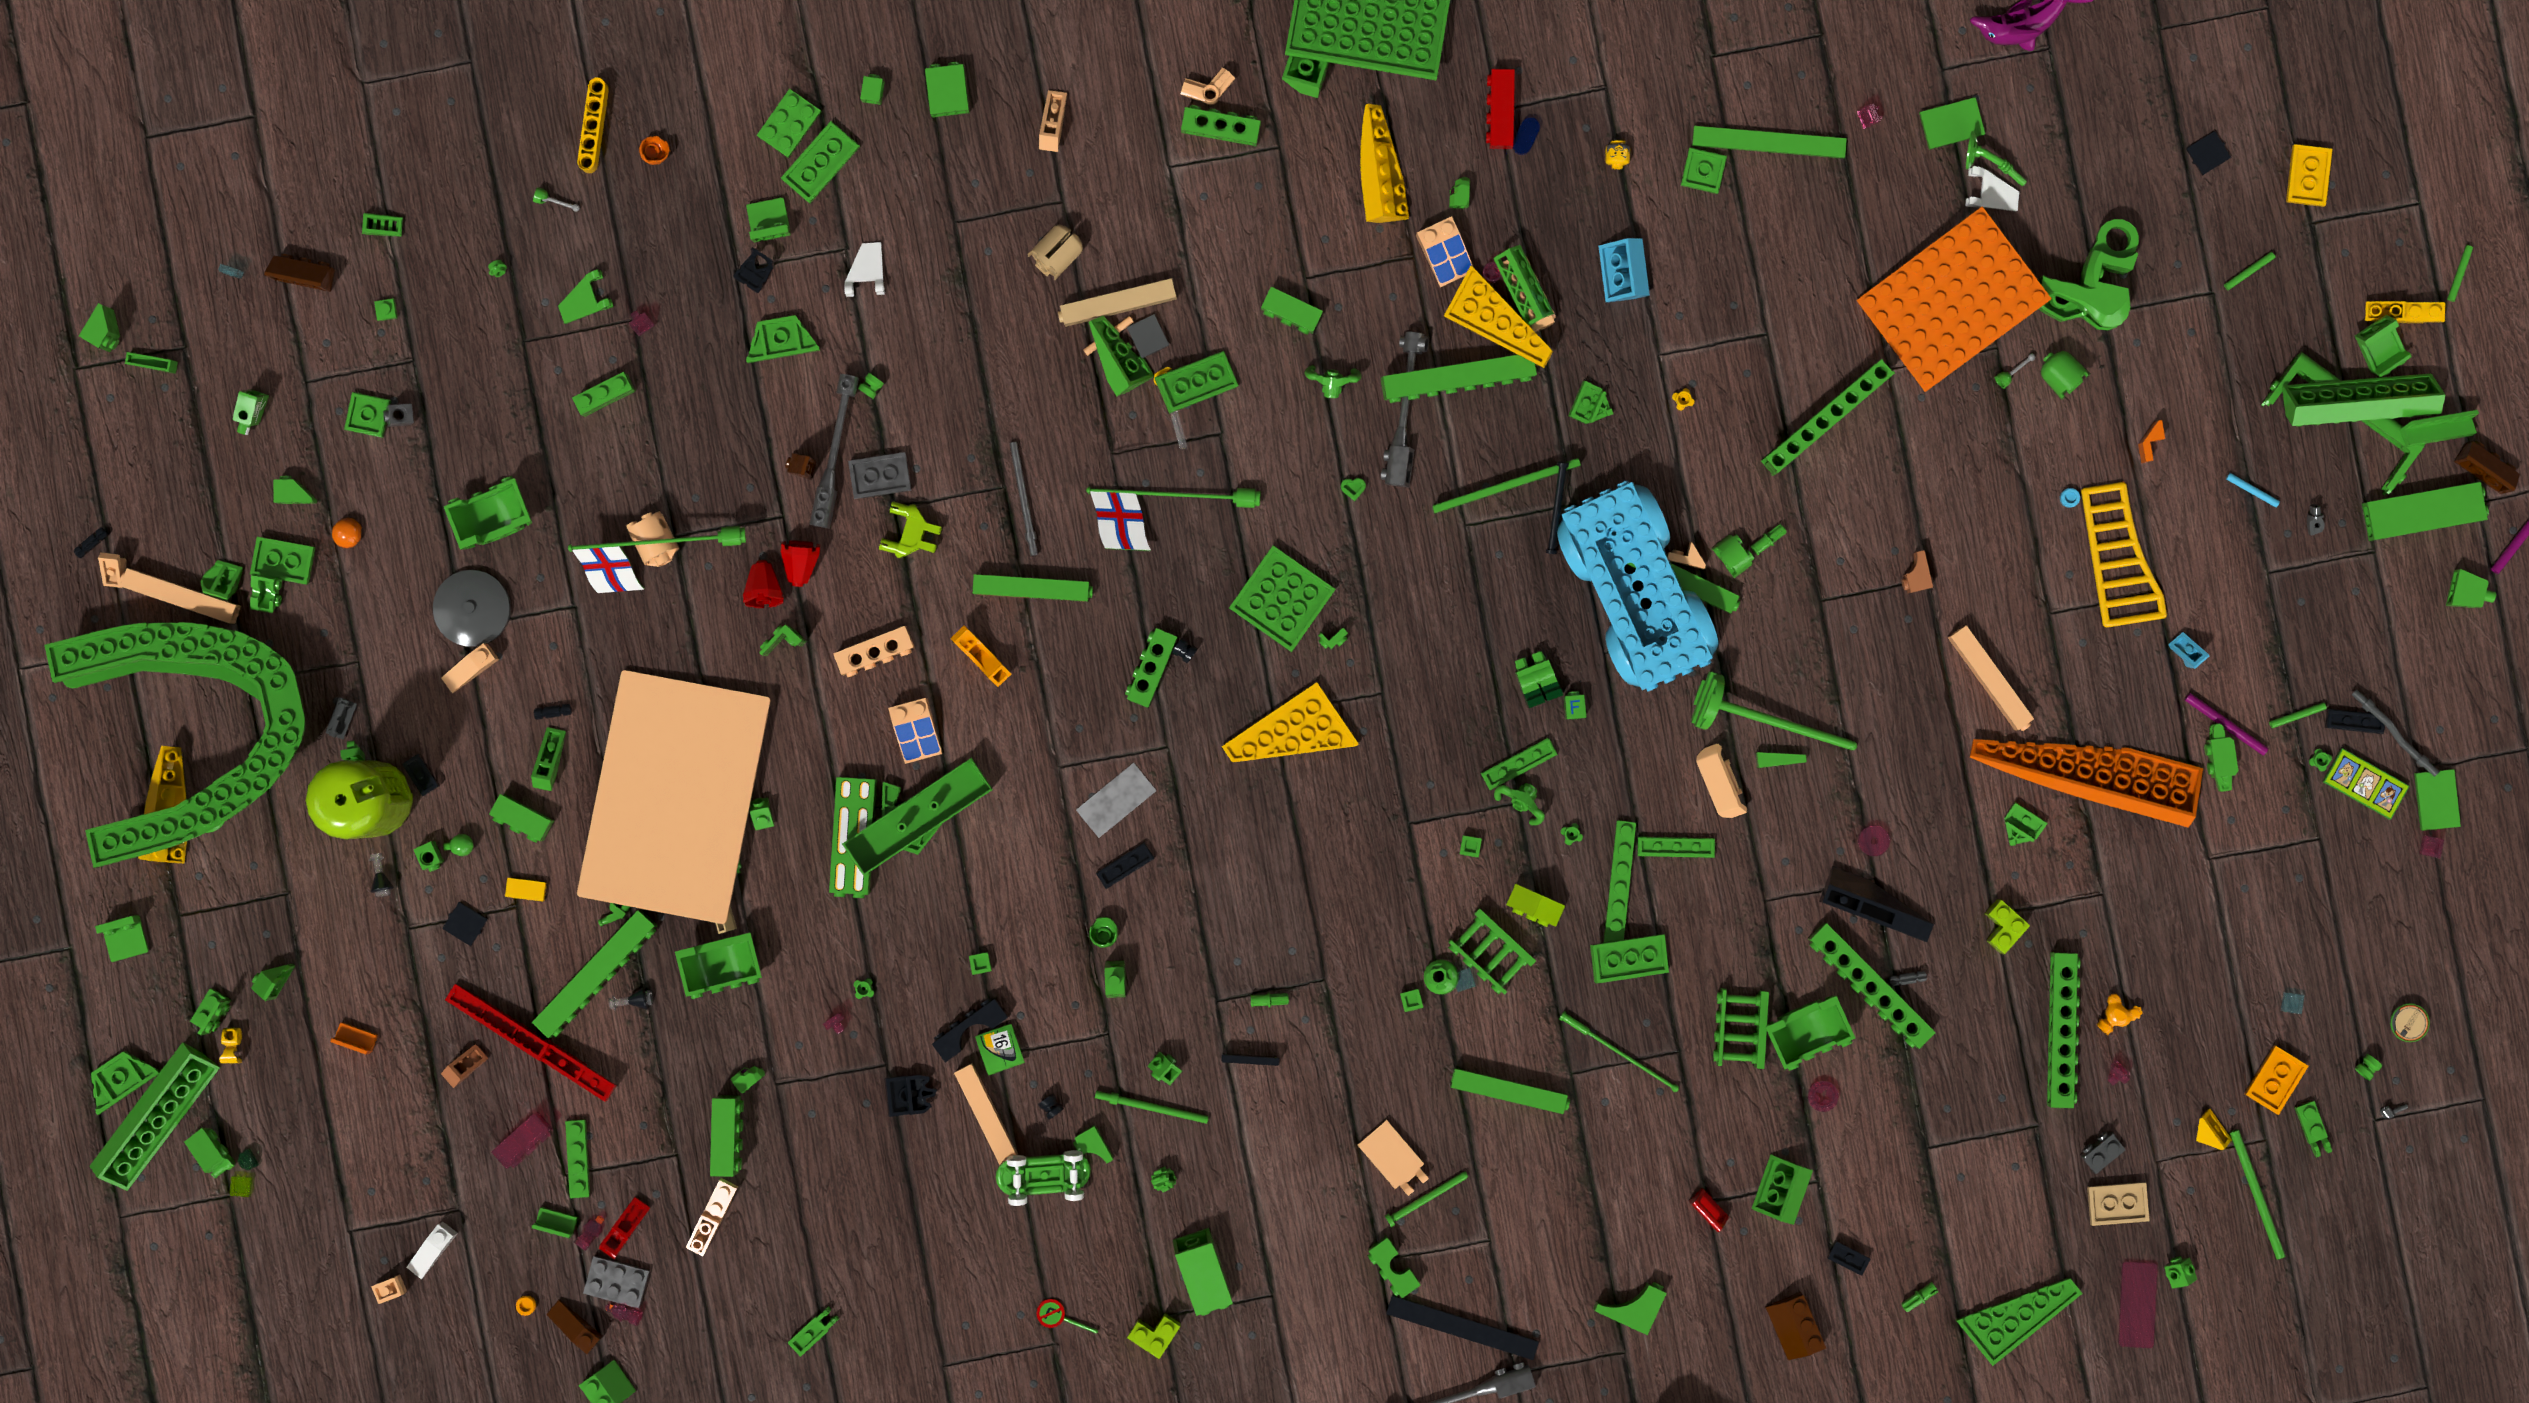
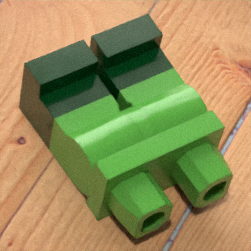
M1542 651L1532 654L1535 663L1532 666L1528 667L1525 657L1515 661L1517 670L1515 674L1527 708H1532L1545 703V700L1550 701L1564 695L1549 660H1546Z

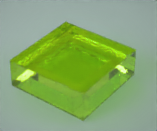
M231 1176L230 1196L251 1197L252 1177Z

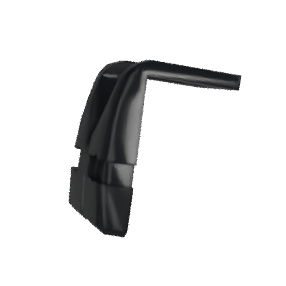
M752 247L750 249L751 255L741 265V268L735 272L733 277L743 285L747 284V287L755 293H759L763 288L762 285L766 283L773 270L774 263L772 259ZM757 255L766 260L767 267L756 269L755 258Z

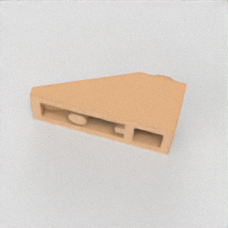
M1048 90L1039 134L1040 150L1058 152L1067 93Z
M483 643L464 657L441 679L449 690L454 693L500 659L489 644Z

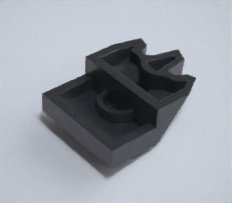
M908 1075L884 1078L888 1117L922 1114L932 1107L926 1101V1098L935 1096L937 1089L925 1087L930 1077Z

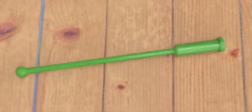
M1565 1011L1560 1015L1559 1020H1563L1585 1035H1590L1671 1087L1673 1092L1679 1090L1678 1085H1673L1592 1033L1588 1027L1566 1014Z

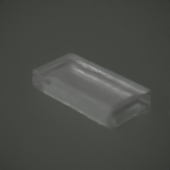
M1178 411L1172 412L1170 414L1180 450L1188 449Z

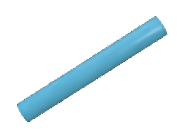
M2231 473L2227 475L2226 480L2274 507L2279 505L2280 501Z

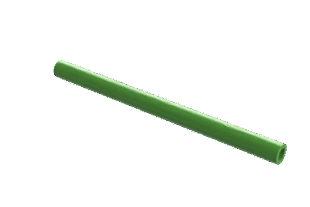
M2239 1129L2230 1132L2275 1257L2276 1259L2284 1258L2286 1255Z

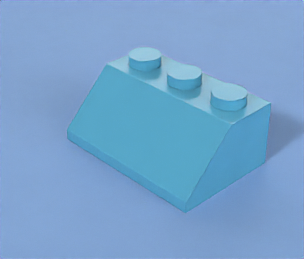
M1627 238L1599 245L1605 301L1615 302L1650 296L1643 240Z

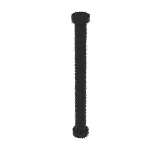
M1558 461L1557 463L1559 470L1549 545L1546 548V553L1557 554V531L1566 468L1569 467L1567 462Z

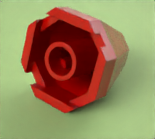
M791 540L786 545V541H782L781 555L788 582H791L792 586L803 587L804 584L808 583L820 554V544L813 547V542Z
M765 560L756 561V564L751 566L743 592V602L747 607L760 609L764 608L765 604H769V608L784 603V595L773 567Z

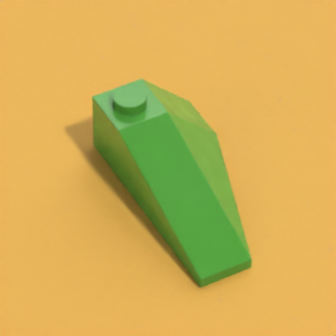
M1104 316L1089 321L1106 379L1116 396L1125 394L1154 377L1144 358L1138 357L1131 350L1132 346L1129 342L1125 343L1119 337V332Z

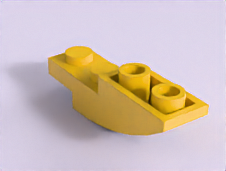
M2365 302V321L2376 322L2383 316L2388 315L2396 319L2398 323L2445 322V302Z

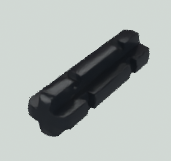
M100 527L95 531V534L90 535L83 541L81 546H77L74 549V554L78 558L84 557L86 552H90L100 543V540H104L108 536L106 530Z
M564 704L562 707L557 705L544 707V709L535 708L533 714L536 720L543 719V717H560L561 714L567 716L572 714V708L570 704Z

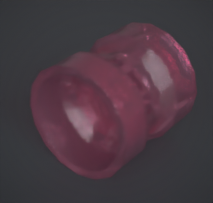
M1495 262L1486 264L1482 271V277L1489 284L1496 283L1501 277Z

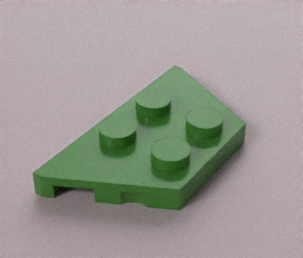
M796 315L759 321L756 325L755 335L752 339L746 362L753 363L820 351V347Z
M123 1051L93 1071L91 1079L94 1084L93 1095L96 1098V1114L103 1113L155 1078L160 1073V1070Z

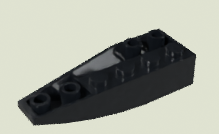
M1832 866L1819 902L1928 942L1934 926L1933 923L1869 879Z

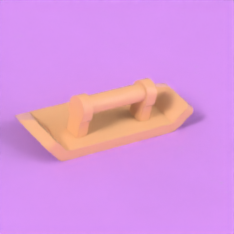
M1714 744L1704 748L1697 755L1696 762L1717 813L1721 817L1726 818L1747 813V807L1741 804L1738 797L1743 792L1739 788L1730 767L1731 763L1729 759L1723 761L1721 756L1722 746Z

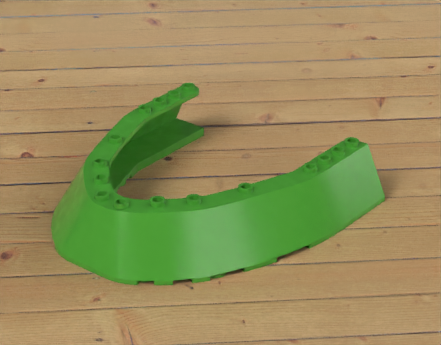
M184 622L138 623L96 631L44 645L52 682L63 681L64 685L68 688H78L140 671L215 678L232 683L261 702L265 719L264 733L259 742L255 744L246 761L215 780L213 784L188 800H184L175 807L85 830L93 868L179 845L224 823L249 806L274 785L292 761L303 739L305 714L297 679L292 667L281 655L266 644L236 630Z

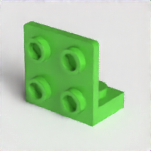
M783 198L746 205L751 232H749L750 239L754 243L791 235Z
M780 625L773 632L775 636L771 640L767 639L760 646L762 650L759 653L762 656H768L783 639L795 647L796 645L802 647L807 641L790 625Z
M139 915L95 926L97 934H104L111 962L149 952Z
M213 988L209 989L190 1020L191 1023L200 1027L199 1035L209 1034L212 1031L215 1032L220 1026V1018L222 1015L225 1016L231 1007L229 1005L231 999Z

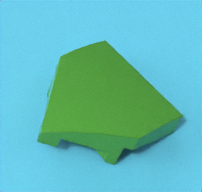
M1583 381L1568 416L1588 424L1612 415L1613 411L1607 401L1606 392L1602 388Z
M2017 802L2013 803L2004 817L2010 846L2029 841L2034 842L2048 824L2045 820Z

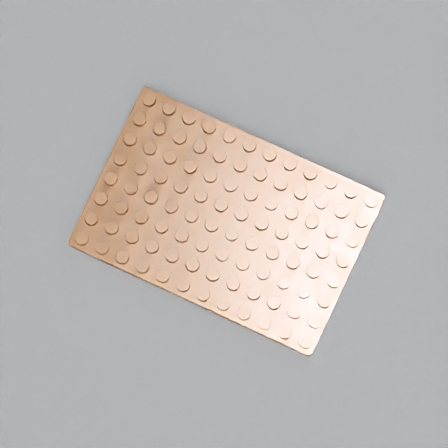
M626 670L621 672L577 890L579 897L719 924L727 922L771 702L769 697Z

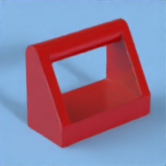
M1701 1188L1689 1202L1717 1232H1720L1729 1216Z

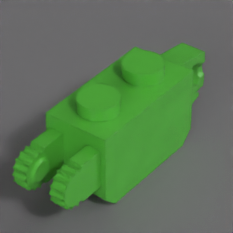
M2214 723L2209 727L2210 739L2206 740L2204 745L2206 756L2208 755L2209 759L2207 771L2209 775L2211 774V778H2215L2219 792L2232 790V776L2238 772L2235 743L2232 738L2225 737V730L2222 724Z

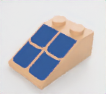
M1452 216L1417 232L1416 237L1440 288L1464 277L1470 266L1473 267Z
M928 698L888 708L905 764L942 754Z

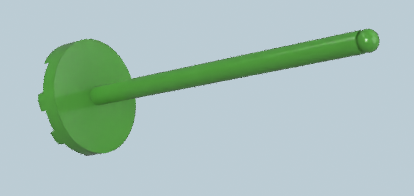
M1709 672L1706 681L1702 680L1695 696L1693 705H1696L1691 721L1695 727L1707 730L1720 709L1850 750L1857 748L1855 741L1722 700L1725 680L1723 675L1715 672Z

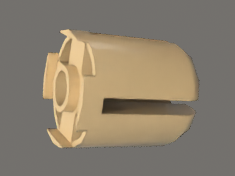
M1060 224L1054 226L1028 253V257L1032 255L1036 260L1035 266L1046 276L1049 274L1054 276V280L1081 254L1083 249L1080 238L1075 233L1071 235V229Z

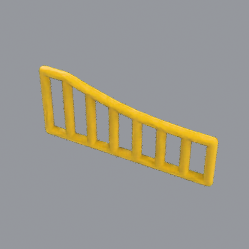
M2125 482L2083 488L2081 490L2103 626L2107 628L2166 618L2167 611L2164 594L2148 566L2137 537L2129 503L2127 484ZM2120 490V502L2091 506V494ZM2123 509L2125 520L2094 525L2093 513ZM2127 528L2130 539L2097 544L2096 532ZM2132 546L2136 555L2133 558L2101 563L2099 551ZM2140 564L2144 573L2142 576L2103 581L2102 570ZM2149 582L2154 592L2107 600L2105 589ZM2157 600L2159 612L2115 619L2109 618L2108 608Z

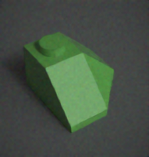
M288 964L257 973L252 980L254 984L251 989L265 1001L276 999L295 965Z

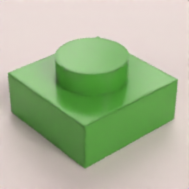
M395 299L374 301L377 321L398 318Z
M1463 835L1459 854L1479 858L1482 839Z
M988 952L969 956L972 975L992 971Z
M1419 989L1400 993L1404 1012L1424 1008Z

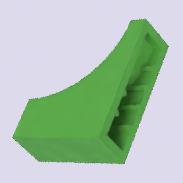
M1656 1282L1652 1284L1647 1283L1635 1298L1626 1303L1608 1305L1596 1301L1593 1309L1606 1317L1648 1335L1667 1293L1663 1290L1664 1286Z

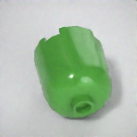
M2059 351L2056 354L2049 353L2043 359L2045 363L2040 371L2044 381L2061 400L2065 398L2064 393L2068 392L2070 394L2083 383L2082 377L2084 375L2088 377L2091 374L2067 351Z

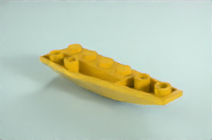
M1366 104L1362 124L1360 158L1366 222L1383 223L1409 219L1404 179L1382 106Z
M161 746L151 778L144 814L175 807L186 800L180 747ZM187 841L167 849L138 856V859L184 864Z

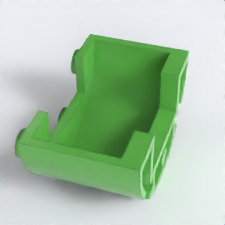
M512 476L501 480L502 483L490 487L486 493L477 492L472 494V498L468 500L455 498L448 501V505L443 506L460 550L474 548L475 544L485 545L524 529V524H527V526L532 524L515 478H512Z
M751 932L675 951L686 997L691 996V999L702 997V993L709 990L712 991V994L721 992L723 987L729 985L731 989L742 986L741 982L747 981L748 985L760 982L759 978H762Z
M1836 995L1826 997L1825 1001L1819 999L1778 1017L1777 1022L1774 1023L1772 1021L1765 1026L1784 1069L1788 1068L1789 1071L1799 1067V1063L1802 1062L1801 1059L1805 1061L1815 1057L1817 1052L1822 1051V1053L1832 1050V1046L1835 1044L1845 1047L1853 1043L1852 1040L1855 1039V1035Z

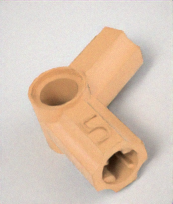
M1222 68L1208 85L1185 78L1181 95L1202 101L1207 105H1215L1221 95L1235 80V77L1229 71ZM1208 91H1213L1216 96L1213 99H1207L1205 94Z

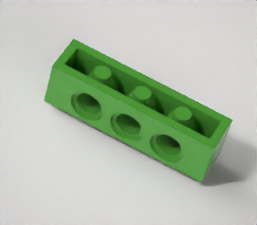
M1190 105L1189 108L1185 107L1181 133L1257 146L1261 121L1257 120L1255 116L1247 115L1246 118L1238 117L1239 114L1233 112L1221 114L1216 109L1205 111L1201 110L1199 106ZM1201 117L1208 120V123L1204 126H1200L1197 123V120ZM1224 121L1227 126L1224 129H1218L1216 123ZM1243 124L1246 129L1244 132L1239 133L1235 130V126Z
M1157 628L1155 632H1150L1147 639L1150 642L1148 649L1144 648L1140 659L1143 660L1141 666H1136L1132 676L1135 678L1133 685L1129 684L1125 695H1128L1127 700L1149 708L1177 641V636ZM1157 644L1163 646V653L1161 655H1155L1152 652L1153 647ZM1148 662H1153L1156 665V670L1153 673H1148L1145 670V665ZM1140 680L1148 682L1147 690H1139L1138 682Z

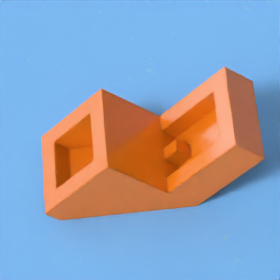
M2162 420L2154 422L2138 444L2141 463L2153 461L2150 442L2165 439Z

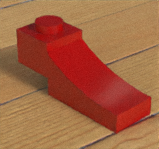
M634 1197L602 1241L599 1249L615 1259L648 1213L650 1207Z

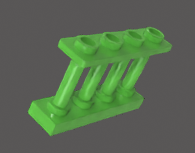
M1478 908L1473 913L1477 916L1474 919L1475 922L1455 943L1450 939L1448 941L1450 944L1448 948L1456 955L1460 953L1464 957L1462 961L1470 968L1474 966L1478 970L1476 974L1484 981L1488 979L1492 983L1491 988L1498 994L1502 992L1505 995L1507 991L1503 987L1523 965L1526 966L1528 964L1532 966L1536 960ZM1486 925L1491 929L1488 932L1489 935L1468 956L1461 947L1481 926ZM1500 938L1505 942L1502 945L1503 948L1482 969L1475 960L1495 939ZM1514 951L1519 955L1517 961L1496 982L1489 975L1490 972L1509 952L1512 953Z
M1721 988L1720 992H1717V1004H1720L1719 1011H1716L1715 1022L1718 1023V1031L1715 1030L1714 1042H1717V1050L1713 1051V1061H1716L1717 1066H1722V1060L1749 1061L1757 1069L1765 1068L1767 1035L1765 1026L1768 1019V991L1759 990V995L1756 994L1755 996L1727 995V989ZM1726 1002L1755 1004V1006H1758V1012L1754 1015L1725 1014ZM1725 1021L1754 1023V1025H1757L1756 1033H1753V1035L1724 1033ZM1724 1041L1753 1042L1755 1044V1052H1752V1054L1723 1052Z

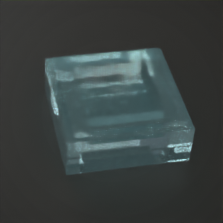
M220 264L218 269L219 272L238 279H242L244 273Z
M1470 968L1458 971L1457 992L1476 986Z
M2283 992L2281 1011L2302 1014L2304 995Z

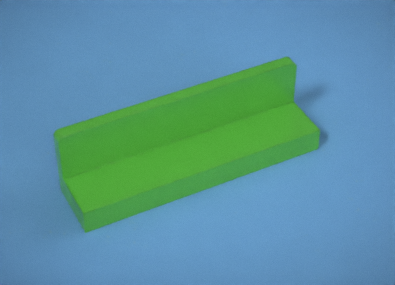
M2478 410L2411 421L2400 429L2405 446L2409 447L2473 436L2477 432L2472 418L2477 416L2479 412Z

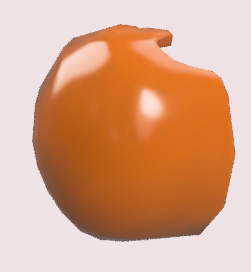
M659 136L646 137L639 147L642 160L650 165H659L664 162L670 151L668 142L662 140Z
M349 517L340 519L333 526L332 538L339 547H354L361 540L362 527L355 519Z

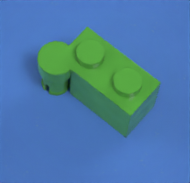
M201 1128L185 1140L184 1143L205 1173H211L214 1178H217L224 1171L233 1168L236 1163L228 1154L227 1148L217 1140L218 1135L212 1129Z

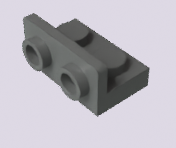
M2110 1131L2102 1133L2097 1138L2098 1141L2093 1145H2087L2080 1155L2094 1174H2097L2125 1151V1148L2116 1139V1135Z

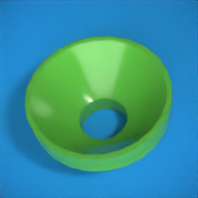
M1447 960L1433 961L1425 969V985L1435 994L1450 993L1458 984L1459 974L1457 968ZM1437 971H1442L1444 973V980L1438 983L1434 980V974Z

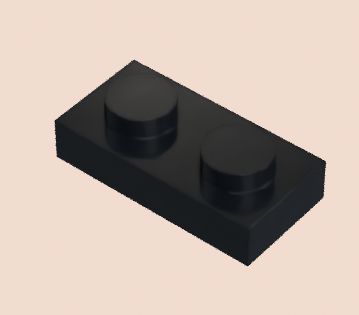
M420 754L415 755L402 764L422 796L440 787Z
M1837 1241L1834 1242L1827 1256L1829 1260L1861 1276L1871 1260L1869 1257Z

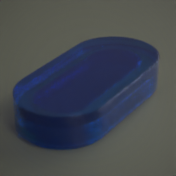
M1526 118L1521 123L1513 141L1515 153L1525 155L1531 150L1540 130V124L1535 118Z

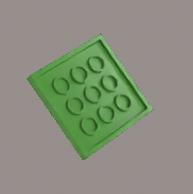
M1272 546L1229 609L1292 652L1336 589L1278 548Z

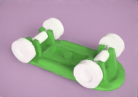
M1077 1150L1066 1151L1060 1155L1036 1157L1012 1155L1007 1157V1160L998 1167L996 1182L1004 1193L1010 1195L1008 1196V1204L1013 1206L1027 1204V1195L1065 1192L1066 1200L1078 1201L1084 1198V1191L1080 1190V1188L1087 1183L1091 1169L1089 1162L1083 1156V1152Z

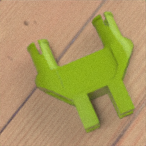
M893 501L891 506L899 509L890 507V513L904 516L907 521L901 541L897 543L882 538L881 543L888 546L880 544L879 550L894 553L897 558L905 557L919 549L935 553L937 546L922 540L925 531L940 535L942 528L927 523L915 504L907 506Z

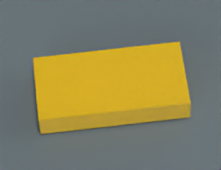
M507 878L505 897L544 902L547 882Z

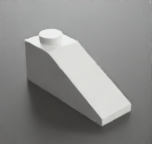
M439 1223L406 1268L420 1279H423L458 1233L446 1223Z

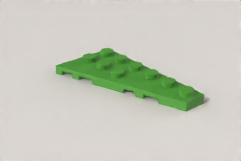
M2066 1278L1958 1318L1956 1322L1989 1363L1994 1366L2083 1293L2071 1278Z

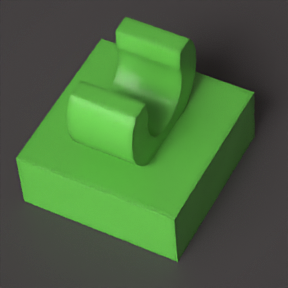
M347 741V749L340 750L343 760H365L364 752L360 747L358 748V744H355V741Z

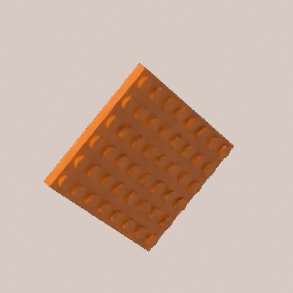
M1982 206L1856 301L1924 392H1926L2052 298Z

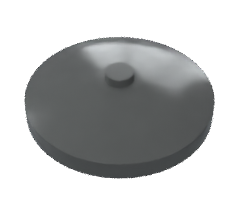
M478 570L460 571L448 577L438 588L433 601V616L438 629L447 639L462 646L477 647L483 643L488 644L505 630L511 614L510 598L505 587L494 576Z

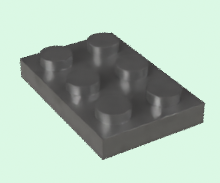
M905 452L848 461L854 499L912 491Z
M594 1255L583 1294L639 1309L650 1270Z

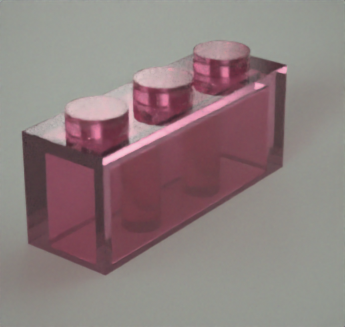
M536 1112L491 1153L506 1169L511 1166L514 1169L522 1162L520 1158L523 1155H530L537 1148L535 1145L539 1141L543 1143L551 1136L549 1132L553 1128L539 1112Z

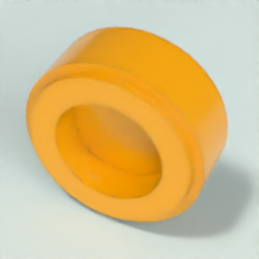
M522 1296L516 1302V1310L521 1315H530L536 1309V1301L531 1296Z

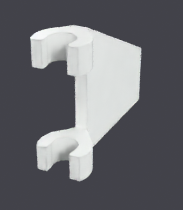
M1972 166L1969 169L1968 176L1982 177L1981 198H1966L1965 206H1983L1984 208L2018 211L2019 191L1984 168Z
M881 242L862 243L845 280L846 297H854V282L875 281V292H877V295H885Z

